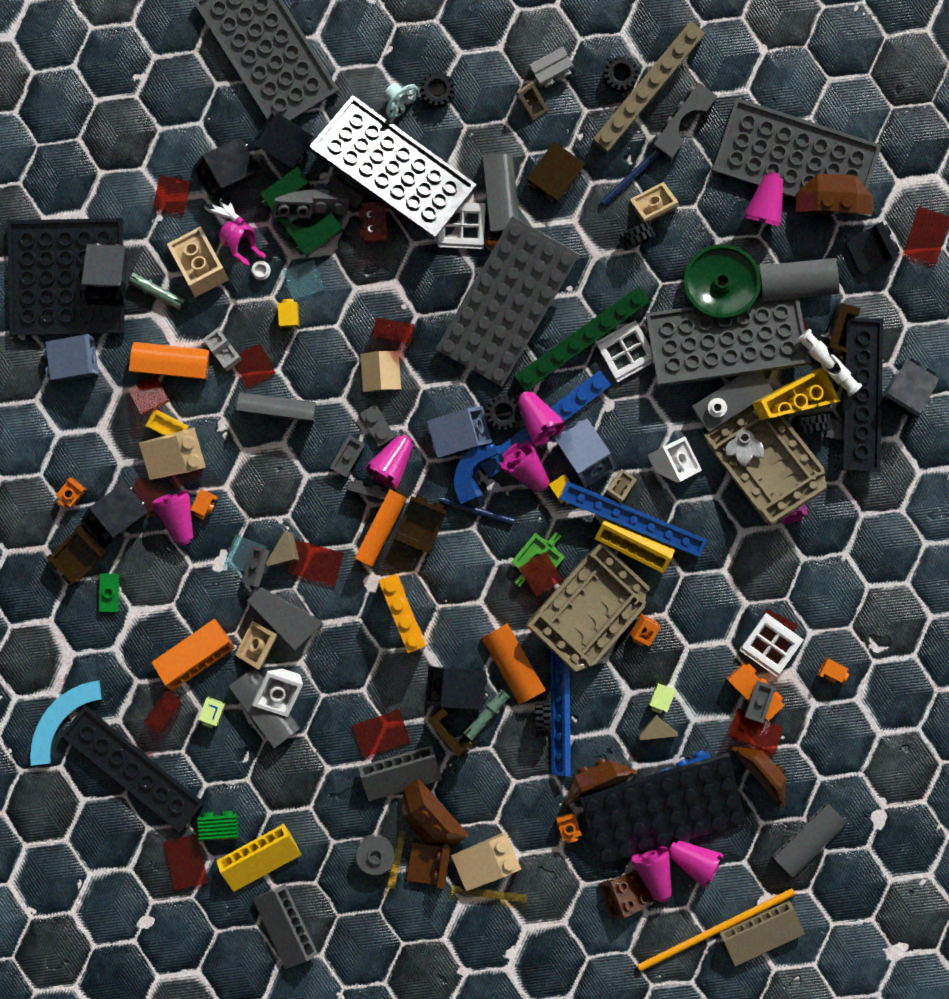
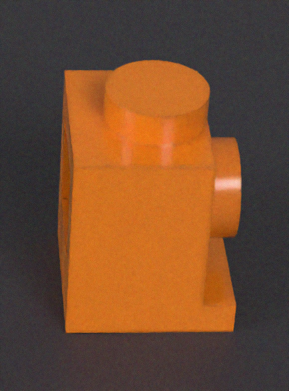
M69 477L56 494L59 498L57 502L65 508L67 506L73 508L87 489L75 479ZM68 490L72 492V496L69 498L66 496Z
M200 489L190 510L194 511V516L204 520L207 514L212 513L215 507L213 501H218L219 497Z
M640 613L639 619L630 632V635L633 637L632 641L640 646L642 644L650 646L661 628L655 620Z
M825 658L817 675L823 677L825 674L826 680L834 684L836 681L844 684L848 679L849 673H847L848 668Z
M575 812L556 817L563 841L567 840V843L579 840L578 836H581ZM572 826L573 831L567 832L566 827Z

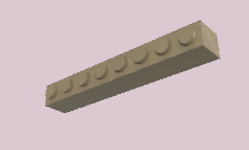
M692 21L687 24L593 138L592 143L605 154L609 153L703 39L705 32Z

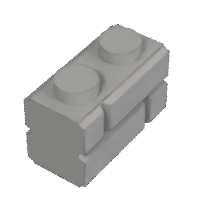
M561 47L530 64L529 69L538 86H545L547 88L555 83V79L559 77L564 79L571 75L574 66L564 47Z

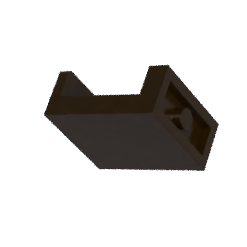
M553 142L528 176V186L535 192L539 190L545 194L543 197L547 201L558 203L576 176L582 171L585 163L556 142Z
M846 303L836 306L826 344L830 355L839 357L848 353V348L838 345L846 317H857L861 309L860 307Z
M417 494L416 497L411 496L394 539L430 554L447 511L444 510V505L434 502L433 505L426 502L427 498Z
M78 525L74 532L47 558L50 560L48 564L55 571L58 569L63 574L61 577L68 584H77L109 551L83 525Z
M441 707L428 718V722L457 757L460 754L464 756L472 750V740H467L463 745L459 744L440 721L448 714L445 707Z

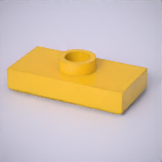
M155 408L145 425L164 436L187 430L189 427Z

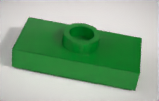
M100 573L99 612H119L120 574Z

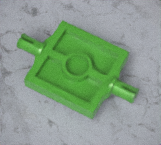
M555 532L549 540L543 539L534 533L511 561L522 573L514 582L519 587L522 586L527 578L533 580L541 587L565 556L558 552L554 546L561 538L558 533Z

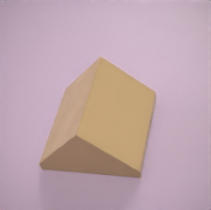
M664 182L630 199L641 223L648 221L650 223L677 209L679 206V202Z
M376 351L360 354L363 392L401 390L399 351Z
M252 621L235 655L253 667L261 669L279 634Z

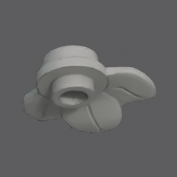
M740 430L737 432L735 439L729 441L726 445V456L736 455L737 461L745 467L753 456L763 459L764 448L761 442L754 439L751 431ZM742 436H747V437H748V440H747V441H743V440L741 439V437H742Z

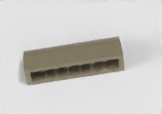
M790 901L720 932L735 966L805 934Z

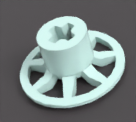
M397 83L391 84L384 92V98L389 102L386 108V115L391 119L399 117L401 113H398V107L404 113V103L413 104L418 96V87L410 84L401 88Z

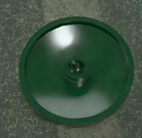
M717 244L706 247L699 251L687 265L684 275L686 297L698 312L709 318L719 320L736 318L747 312L758 298L761 288L759 268L755 260L747 252L736 246Z

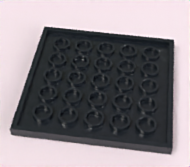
M123 218L7 220L10 336L125 333V305L86 304L82 288L87 244H119L124 246Z

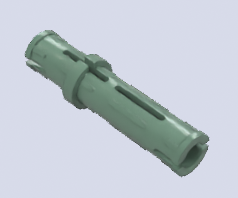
M132 273V278L130 277L128 281L129 284L143 290L144 294L148 293L180 310L185 299L159 287L150 279L146 280L136 273Z
M501 689L495 698L486 704V708L463 733L473 741L491 718L500 712L499 709L510 699V696Z

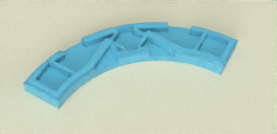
M100 680L88 682L70 689L49 706L41 717L33 735L30 754L31 766L51 763V747L58 727L76 708L88 702L102 699Z

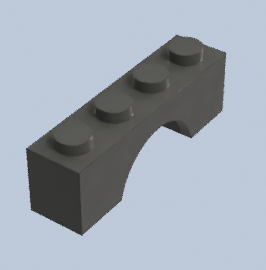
M698 83L696 87L692 85L686 94L689 97L685 102L680 101L675 108L677 111L675 116H669L664 123L666 127L662 133L658 131L652 140L655 142L653 148L657 149L670 161L683 144L679 134L681 120L690 114L698 113L705 115L717 98L716 94L701 83Z

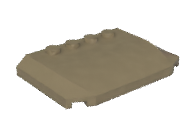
M753 405L704 435L709 449L760 516L770 526L827 490L824 467L783 415L760 420ZM740 430L751 431L754 439L761 442L764 448L763 459L753 456L745 467L737 461L736 455L726 456V445L729 441L735 439L737 432ZM742 436L741 439L747 441L748 437Z
M599 542L527 622L526 627L573 672H577L596 664L645 608V599L650 587L606 544Z

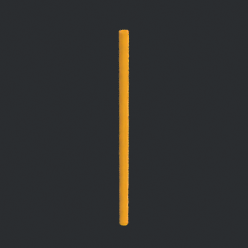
M791 888L637 966L641 972L795 896V893Z

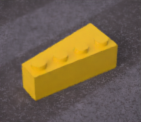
M818 368L753 402L752 405L759 419L765 420L840 402V399L826 371L823 368Z

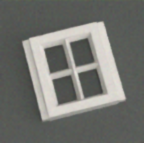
M463 202L455 212L460 213V223H447L438 234V247L484 249L485 203ZM464 213L478 214V224H464ZM445 227H460L459 238L445 237ZM463 227L478 228L477 238H463Z
M636 320L595 342L617 382L654 363L651 347ZM635 333L639 343L627 349L622 339ZM619 342L624 351L611 357L606 348ZM642 345L646 355L634 361L629 352ZM626 354L630 364L618 370L613 361Z
M765 613L739 651L778 677L804 639ZM765 625L777 633L771 642L759 634ZM780 636L792 644L786 653L774 645ZM757 637L769 645L763 654L751 646ZM771 648L783 655L778 665L766 657Z

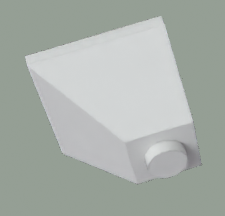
M685 436L647 455L656 473L677 483L702 471Z
M285 669L267 671L252 706L288 717L303 686L300 674Z

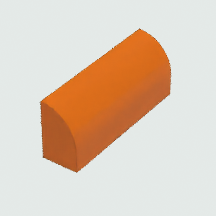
M134 342L131 349L129 371L207 380L210 349Z
M389 489L355 559L372 567L374 566L408 498Z
M213 619L151 663L165 686L174 691L235 649L221 625L216 619Z
M508 623L481 638L519 705L546 691Z

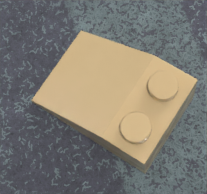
M201 226L167 244L194 297L229 280Z
M195 427L139 443L150 480L187 473L206 467Z
M504 832L451 855L466 891L521 870L508 836Z

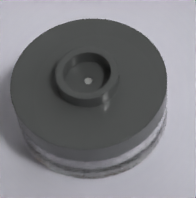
M371 834L360 840L356 847L355 856L359 867L365 873L380 875L391 868L395 853L391 842L386 837L379 834Z

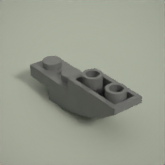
M329 189L297 191L275 198L272 216L311 218V213L347 215L350 197L349 195L330 194Z

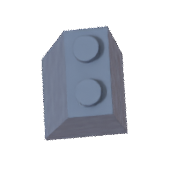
M86 334L46 342V347H43L44 357L48 358L49 365L46 366L47 377H50V380L60 381L99 376L95 339L91 335Z
M483 406L463 409L427 421V430L432 437L433 451L437 458L470 450L476 446L493 443Z
M588 418L577 422L573 428L561 432L555 438L559 448L584 488L617 468L610 451Z

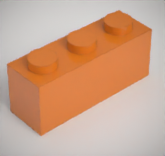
M744 663L726 678L748 702L757 680L769 684L763 677L759 679L755 675L757 671L750 664L746 666ZM777 691L773 694L765 717L767 721L785 706L781 702L783 697Z

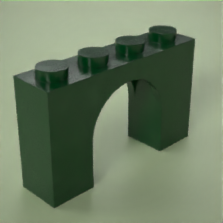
M296 167L260 193L263 197L260 201L266 209L271 208L273 211L275 198L302 191L310 183L300 169ZM332 213L308 228L295 226L288 217H273L278 225L282 223L285 227L283 232L289 240L293 238L297 245L294 247L300 255L304 254L306 257H309L344 231Z

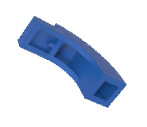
M491 444L484 448L476 446L461 458L454 477L455 491L460 504L483 496L477 481L478 470L486 460L504 453L502 445L495 446Z

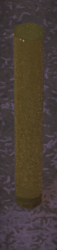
M399 830L395 858L387 885L389 888H395L407 834L403 830Z

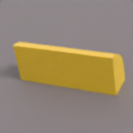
M606 518L603 519L595 536L596 540L661 573L665 572L676 548Z
M283 824L216 861L221 875L233 892L301 856V853L291 833Z

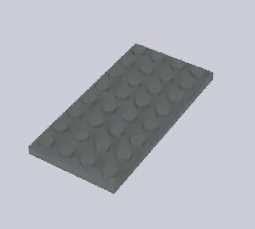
M283 0L193 1L267 119L274 109L292 121L339 92L338 87Z
M736 98L712 171L759 186L764 174L768 175L769 172L777 173L783 179V194L796 198V193L816 174L856 175L868 189L882 145ZM848 215L854 218L859 217V215Z
M512 215L439 341L436 350L503 386L580 254Z
M761 296L757 298L754 305L747 312L727 320L709 318L698 312L693 306L646 313L658 387L811 364L809 350L801 342L797 341L805 332L799 298L763 302Z

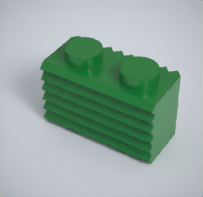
M232 810L221 811V815H213V812H204L202 816L197 818L199 841L235 839L239 837L237 813L233 814Z

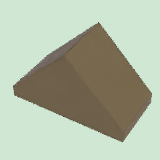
M533 81L516 92V98L533 121L549 110Z
M621 468L604 493L615 501L622 503L637 479Z
M284 531L266 565L276 567L299 560L294 535L291 532Z
M655 714L639 733L638 739L676 737L678 732Z

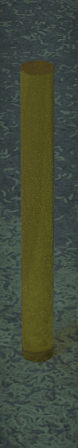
M452 885L451 893L526 903L528 900V895L478 888L466 891L463 886Z

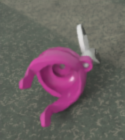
M225 196L220 197L221 207L213 204L204 205L208 212L230 218L221 227L219 238L221 243L225 247H229L233 256L240 260L243 265H250L246 258L238 254V244L244 236L249 240L251 250L258 257L266 258V255L255 246L256 233L254 229L235 213L228 198Z

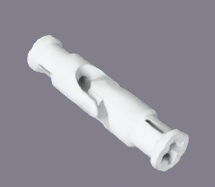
M811 329L806 330L797 339L799 343L801 342L809 350L808 353L815 360L821 362L822 368L838 385L841 384L845 388L849 397L860 389L862 384L854 380L851 372L836 356L829 354L825 344L813 336ZM837 362L840 365V370L834 373L829 371L828 369L833 368Z

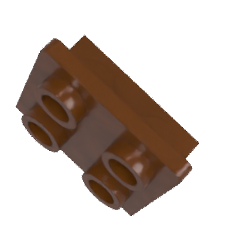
M413 842L407 880L437 885V888L445 889L450 847Z
M636 869L616 879L598 883L611 919L626 918L653 904L651 895Z

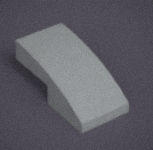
M219 328L203 338L206 345L226 371L242 361Z

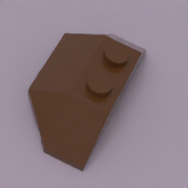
M816 174L796 193L795 213L872 216L873 196L856 175Z
M732 745L730 747L731 751L773 800L783 808L785 806L787 780L783 775L785 770L779 764L775 765L771 761L773 756L767 749L763 751L759 747Z
M605 758L595 761V765L590 768L587 765L577 769L578 773L573 776L564 799L566 805L579 800L582 794L609 787L637 775V772L634 768L611 759L606 760Z
M419 778L405 787L401 817L425 844L454 846L468 837L469 834Z

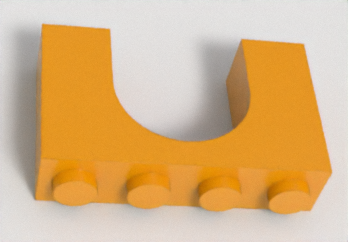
M398 573L379 580L407 652L409 653L426 646L427 643L413 615Z

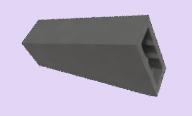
M255 587L248 594L250 597L247 600L249 604L294 650L298 649L323 624L320 619L263 587L259 589Z

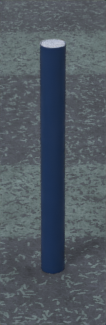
M657 149L654 150L600 202L604 206L608 205L651 165L661 153Z
M441 496L439 504L513 525L514 518L466 503L460 504L459 501Z

